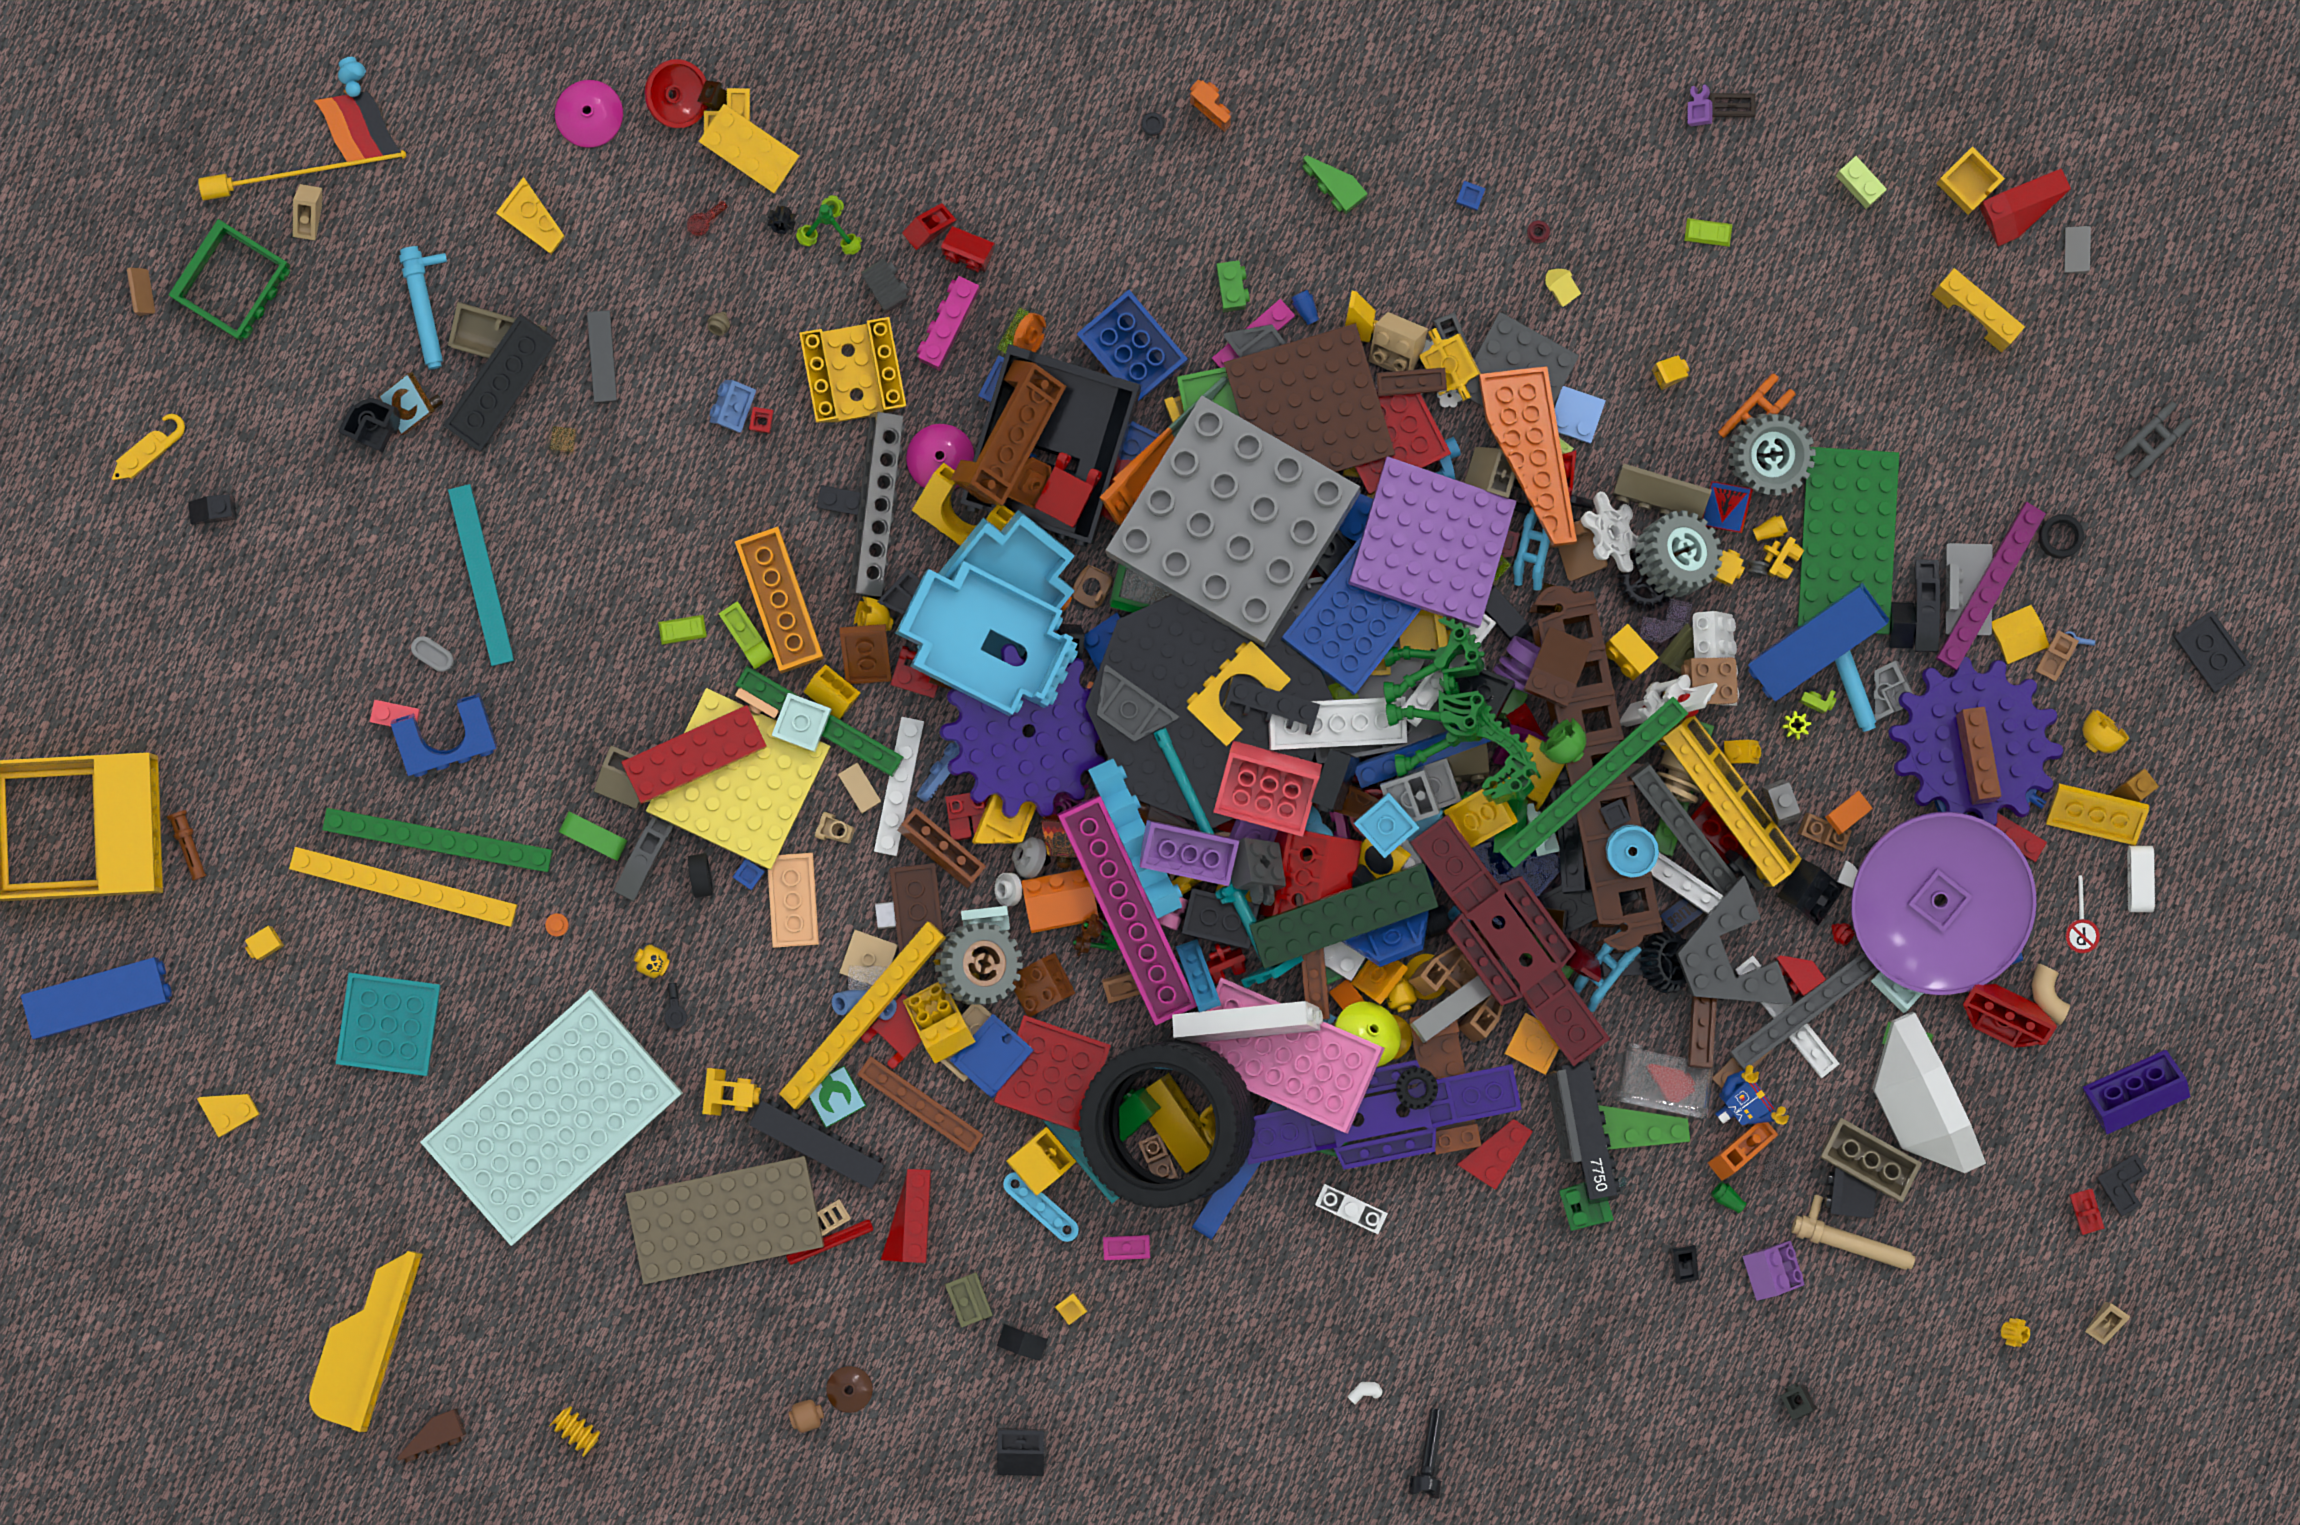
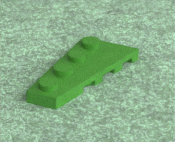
M1598 1105L1599 1111H1604L1606 1125H1603L1604 1134H1609L1611 1147H1608V1150L1690 1142L1687 1118Z

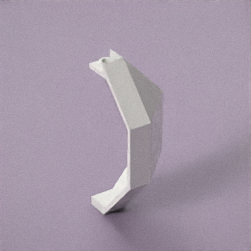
M1912 1011L1892 1020L1872 1089L1899 1146L1906 1151L1963 1173L1986 1164L1965 1110L1916 1013Z

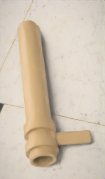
M1814 1195L1809 1216L1795 1217L1791 1233L1796 1234L1798 1238L1804 1239L1805 1237L1810 1242L1816 1244L1821 1242L1907 1270V1268L1912 1269L1915 1256L1911 1252L1825 1225L1823 1221L1817 1220L1823 1201L1822 1196Z

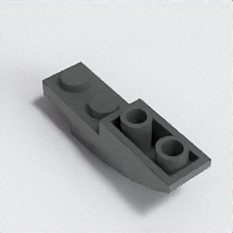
M653 815L624 867L614 889L615 893L632 902L636 900L675 825Z

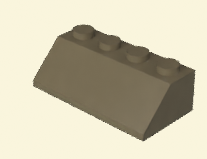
M1623 463L1619 469L1612 496H1615L1616 501L1629 504L1630 501L1638 503V507L1644 510L1658 509L1660 514L1664 516L1673 511H1677V513L1682 510L1688 511V515L1691 513L1697 514V520L1700 521L1712 490Z
M1487 743L1447 757L1457 785L1466 781L1481 783L1489 777Z
M1840 1118L1833 1125L1820 1156L1821 1159L1900 1203L1904 1201L1922 1165L1920 1161L1843 1118Z

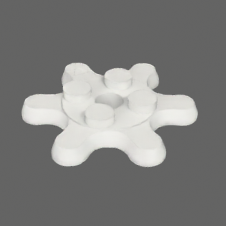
M1600 491L1593 498L1597 514L1587 511L1581 517V522L1584 527L1590 529L1595 535L1593 537V542L1596 546L1593 550L1595 558L1606 560L1611 555L1621 572H1630L1633 570V562L1629 552L1630 550L1635 552L1636 546L1641 544L1637 541L1639 536L1633 534L1629 526V522L1633 518L1632 509L1627 504L1621 505L1618 510L1613 509L1607 495Z

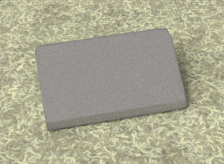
M2091 226L2065 228L2064 273L2087 274L2090 271Z

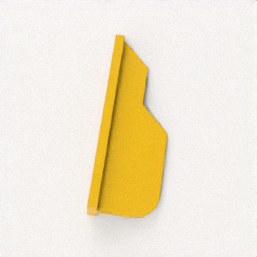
M407 1251L404 1255L376 1269L364 1310L329 1329L309 1395L311 1408L320 1418L349 1427L358 1432H367L422 1258L421 1253Z

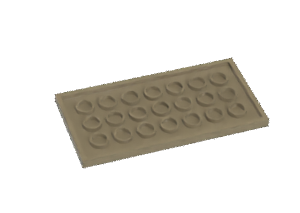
M806 1156L625 1194L643 1284L824 1247Z

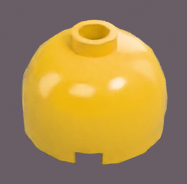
M863 596L864 601H859L856 608L854 624L857 623V626L886 624V631H890L893 625V618L890 617L888 608L879 604V600Z
M2093 710L2084 721L2082 731L2084 738L2088 741L2085 745L2094 753L2098 750L2103 753H2113L2124 746L2130 738L2122 728L2119 730L2114 725L2115 722L2098 710Z

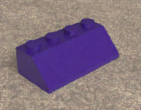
M2167 1050L2083 1086L2097 1121L2106 1134H2110L2191 1097L2186 1077Z

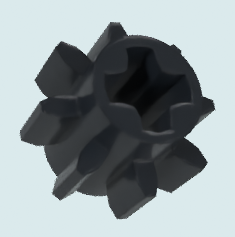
M777 206L775 211H769L767 225L771 226L775 233L786 234L788 229H794L796 214H792L789 207Z

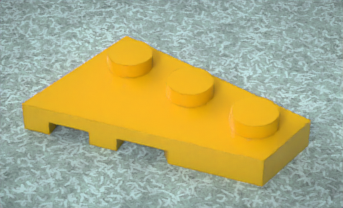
M523 177L496 214L552 255L565 236Z

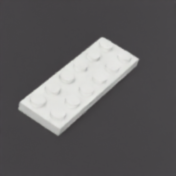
M1385 697L1311 701L1320 704L1311 735L1305 734L1307 725L1296 721L1293 722L1291 729L1286 728L1288 719L1272 714L1268 723L1269 750L1407 743L1406 719L1404 718V720L1399 721L1394 726H1389ZM1405 697L1398 698L1392 704H1396L1397 707H1403L1406 703Z

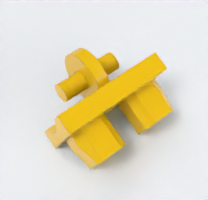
M1789 537L1780 552L1778 548L1781 543L1776 540L1772 547L1764 545L1763 550L1767 553L1764 561L1770 563L1773 557L1776 558L1767 575L1771 577L1776 575L1779 578L1788 579L1793 568L1783 563L1786 556L1798 561L1804 552L1799 545L1795 544L1796 539Z

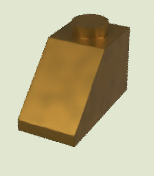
M2142 769L2108 795L2140 802L2159 786L2148 771Z

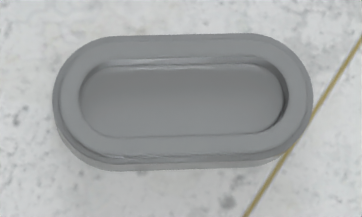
M420 636L412 642L411 651L413 655L439 672H446L452 668L454 664L453 655L430 638Z

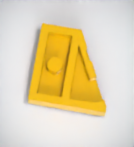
M249 1094L197 1098L218 1137H222L260 1115Z

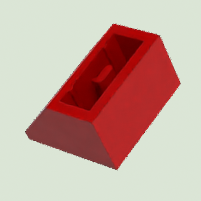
M954 226L951 227L941 245L942 254L946 256L945 260L954 264L962 262L967 265V269L979 273V270L985 272L995 248V243Z

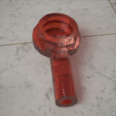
M722 200L707 213L690 216L687 221V229L694 236L706 234L710 227L709 222L727 209V205Z

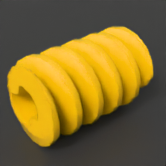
M569 1406L554 1419L549 1427L557 1424L554 1432L557 1433L563 1430L561 1438L564 1439L570 1436L568 1444L572 1445L577 1442L575 1450L579 1451L584 1448L582 1454L584 1457L597 1443L600 1432L591 1433L593 1425L584 1427L586 1419L583 1418L577 1421L579 1413L576 1412L570 1415L572 1407Z

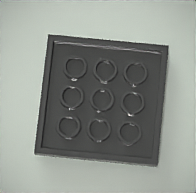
M1499 312L1475 355L1474 361L1481 374L1547 366L1554 404L1579 355ZM1478 375L1465 386L1471 396L1468 400L1484 408Z

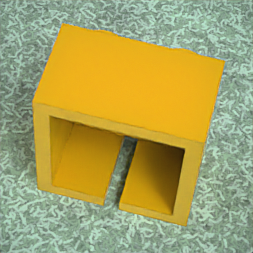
M1972 146L1936 184L1969 215L2005 178Z

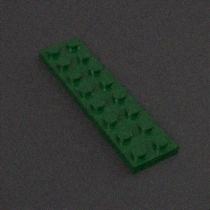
M1422 862L1250 923L1249 927L1262 966L1265 969L1437 908L1438 904L1425 865Z

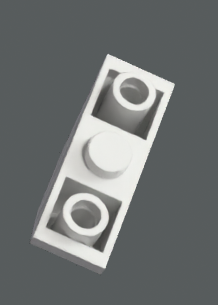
M1324 1184L1315 1203L1316 1206L1376 1234H1379L1388 1214Z

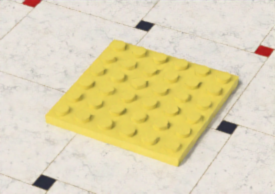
M706 688L684 733L737 710L744 705ZM750 710L767 745L766 748L652 799L646 812L771 870L831 746L820 741L816 752L773 737L772 733L777 721L761 713L758 715Z

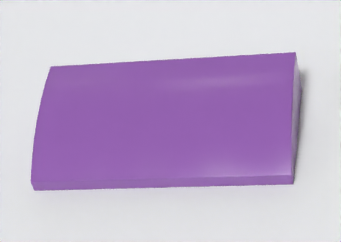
M1147 820L1142 843L1140 867L1229 886L1239 841L1234 838Z

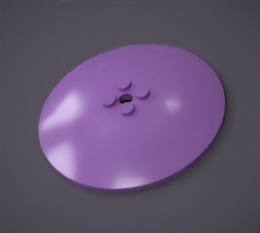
M1934 812L1920 815L1902 822L1889 830L1872 846L1863 859L1854 880L1851 896L1853 927L1860 946L1868 959L1893 982L1916 992L1933 995L1967 992L1974 985H1984L1998 977L2016 960L2023 950L2032 931L2036 914L2035 882L2028 862L2021 850L2003 831L1993 824L1975 816L1957 812ZM1938 894L1946 896V901L1941 906L1934 904V898Z

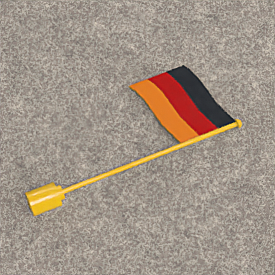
M368 91L360 92L356 97L342 95L313 100L325 116L334 142L347 162L234 182L232 177H227V174L203 177L198 179L199 189L203 201L231 196L230 191H234V186L398 157L404 159L406 152L404 150L400 152L390 136L380 109Z

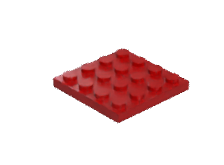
M1421 394L1378 397L1395 452V456H1391V458L1423 469L1451 455ZM1386 458L1355 467L1368 495L1376 491Z
M1024 1015L1017 1035L1034 1051L997 1092L994 1103L1079 1132V1112L1082 1109V1099L1085 1098L1084 1094L1086 1089L1089 1088V1083L1091 1080H1094L1095 1074L1101 1071V1068L1104 1066L1111 1045Z

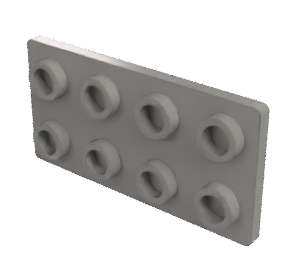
M1948 543L1946 545V635L1950 634L1992 560L1993 546L1991 544ZM1992 609L1977 635L1990 636L1992 634Z

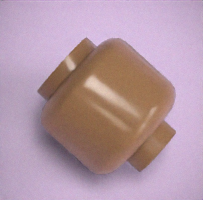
M809 1399L794 1404L792 1411L789 1412V1417L793 1429H798L799 1432L804 1433L819 1428L821 1426L820 1419L824 1418L821 1404L816 1406L815 1402Z

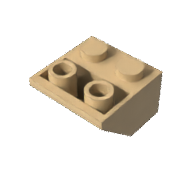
M1387 312L1375 324L1368 362L1392 372L1414 370L1420 358L1419 355L1424 350L1428 328Z

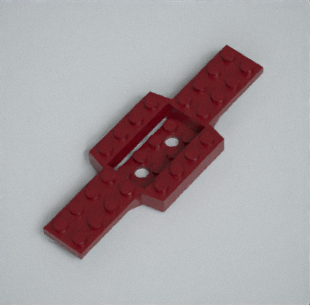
M1445 815L1409 842L1460 911L1445 930L1500 1006L1523 998L1572 1066H1575L1610 1040L1561 970L1576 950L1522 876H1517L1499 884L1486 869L1448 815ZM1500 915L1504 918L1505 925L1503 928L1495 929L1493 927L1492 919L1495 916ZM1467 919L1475 923L1520 985L1519 990ZM1523 953H1528L1532 957V963L1527 967L1522 966L1519 962V958Z

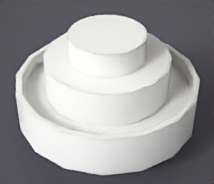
M1014 873L1000 874L995 882L996 899L1002 906H1015L1018 904L1023 892L1019 877Z

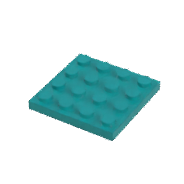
M349 973L336 1064L428 1076L441 985Z

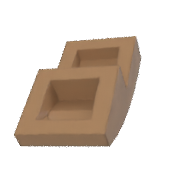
M2058 630L2035 671L2056 682L2079 640Z

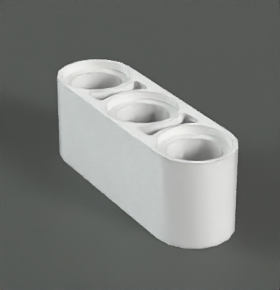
M2128 846L2129 912H2154L2153 846Z

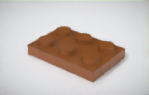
M886 624L841 627L840 640L845 680L849 684L892 681Z

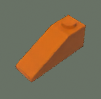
M1769 1122L1754 1124L1713 1157L1708 1164L1723 1181L1736 1173L1776 1138L1778 1134Z

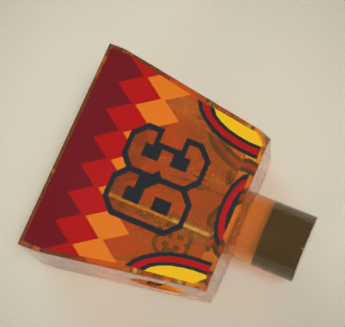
M1057 814L1043 817L1042 830L1046 854L1048 856H1057V867H1071V857H1076Z

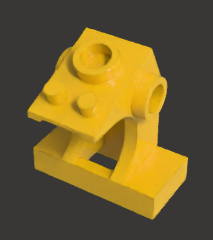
M707 1068L702 1114L721 1116L722 1104L733 1105L734 1110L748 1112V1107L755 1108V1105H759L761 1088H757L756 1084H751V1079L737 1078V1082L725 1081L726 1070ZM724 1086L734 1087L733 1101L723 1100Z

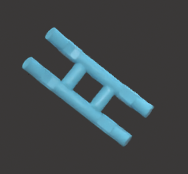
M1531 508L1523 523L1524 528L1516 560H1514V585H1523L1526 561L1535 564L1532 571L1533 590H1541L1545 569L1544 564L1550 540L1544 529L1542 530L1543 533L1532 530L1537 521V516L1533 508ZM1530 539L1540 541L1538 555L1527 553Z
M1604 943L1596 956L1600 964L1604 962L1612 969L1605 980L1601 978L1599 982H1596L1581 975L1578 976L1573 986L1578 995L1589 980L1599 987L1595 990L1587 1005L1590 1012L1596 1010L1610 987L1642 951L1639 946L1630 949L1617 962L1609 955L1614 948Z

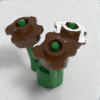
M1100 907L1097 909L1098 916L1092 914L1090 919H1086L1082 924L1081 934L1075 936L1073 944L1074 950H1077V956H1080L1081 953L1088 954L1090 947L1106 949L1113 952L1114 948L1119 950ZM1103 925H1105L1109 929L1107 931L1103 930ZM1100 934L1104 935V942L1106 944L1093 943L1091 938H1097Z

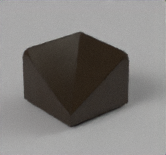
M1545 907L1561 931L1565 933L1567 910Z

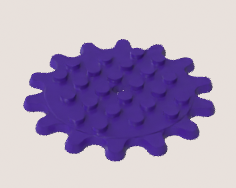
M1008 643L1001 648L1002 661L1012 666H1021L1025 663L1026 659L1020 657L1015 645ZM1075 658L1072 664L1068 663L1065 669L1068 674L1063 684H1058L1055 690L1058 692V695L1052 705L1049 704L1043 708L1021 697L1023 704L1019 712H1014L1011 716L954 688L949 690L947 700L950 704L956 706L959 711V717L953 723L942 725L939 733L942 739L954 741L959 746V754L949 761L948 771L956 776L963 773L973 775L975 784L970 792L973 802L982 803L988 796L995 794L1002 799V812L1005 817H1016L1024 802L1034 803L1040 816L1049 817L1054 812L1053 802L1057 794L1065 793L1075 801H1080L1085 797L1086 790L1081 784V775L1107 760L1099 755L1095 749V745L1100 738L1085 707L1092 688H1084L1080 683V676L1085 669L1084 662L1081 659ZM1027 724H1031L1034 728V733L1030 737H1025L1022 733L1023 727Z
M1965 656L1951 677H1943L1933 667L1926 668L1922 673L1923 681L1926 684L1924 694L1918 696L1910 692H1904L1899 696L1898 702L1908 712L1909 720L1904 725L1891 726L1888 735L1892 741L1904 744L1907 749L1906 756L1895 763L1894 771L1901 777L1913 775L1919 779L1920 787L1914 795L1917 805L1923 807L1933 800H1940L1945 804L1946 812L1965 814L1972 811L1980 819L1996 826L1999 809L2009 808L2017 817H2026L2030 812V806L2026 801V793L2031 789H2036L2043 793H2048L2053 789L2054 782L2044 773L2043 764L2047 760L2061 758L2064 751L2060 744L2051 742L2046 738L2045 730L2057 721L2058 715L2052 708L2041 710L2033 706L2032 696L2036 693L2038 687L2033 679L2028 678L2018 685H2012L2006 679L2007 666L2003 661L1995 660L1991 663L1987 672L1977 673L1972 667L1971 660ZM1985 707L2001 797L1995 802L1972 805L1956 715L1962 709Z

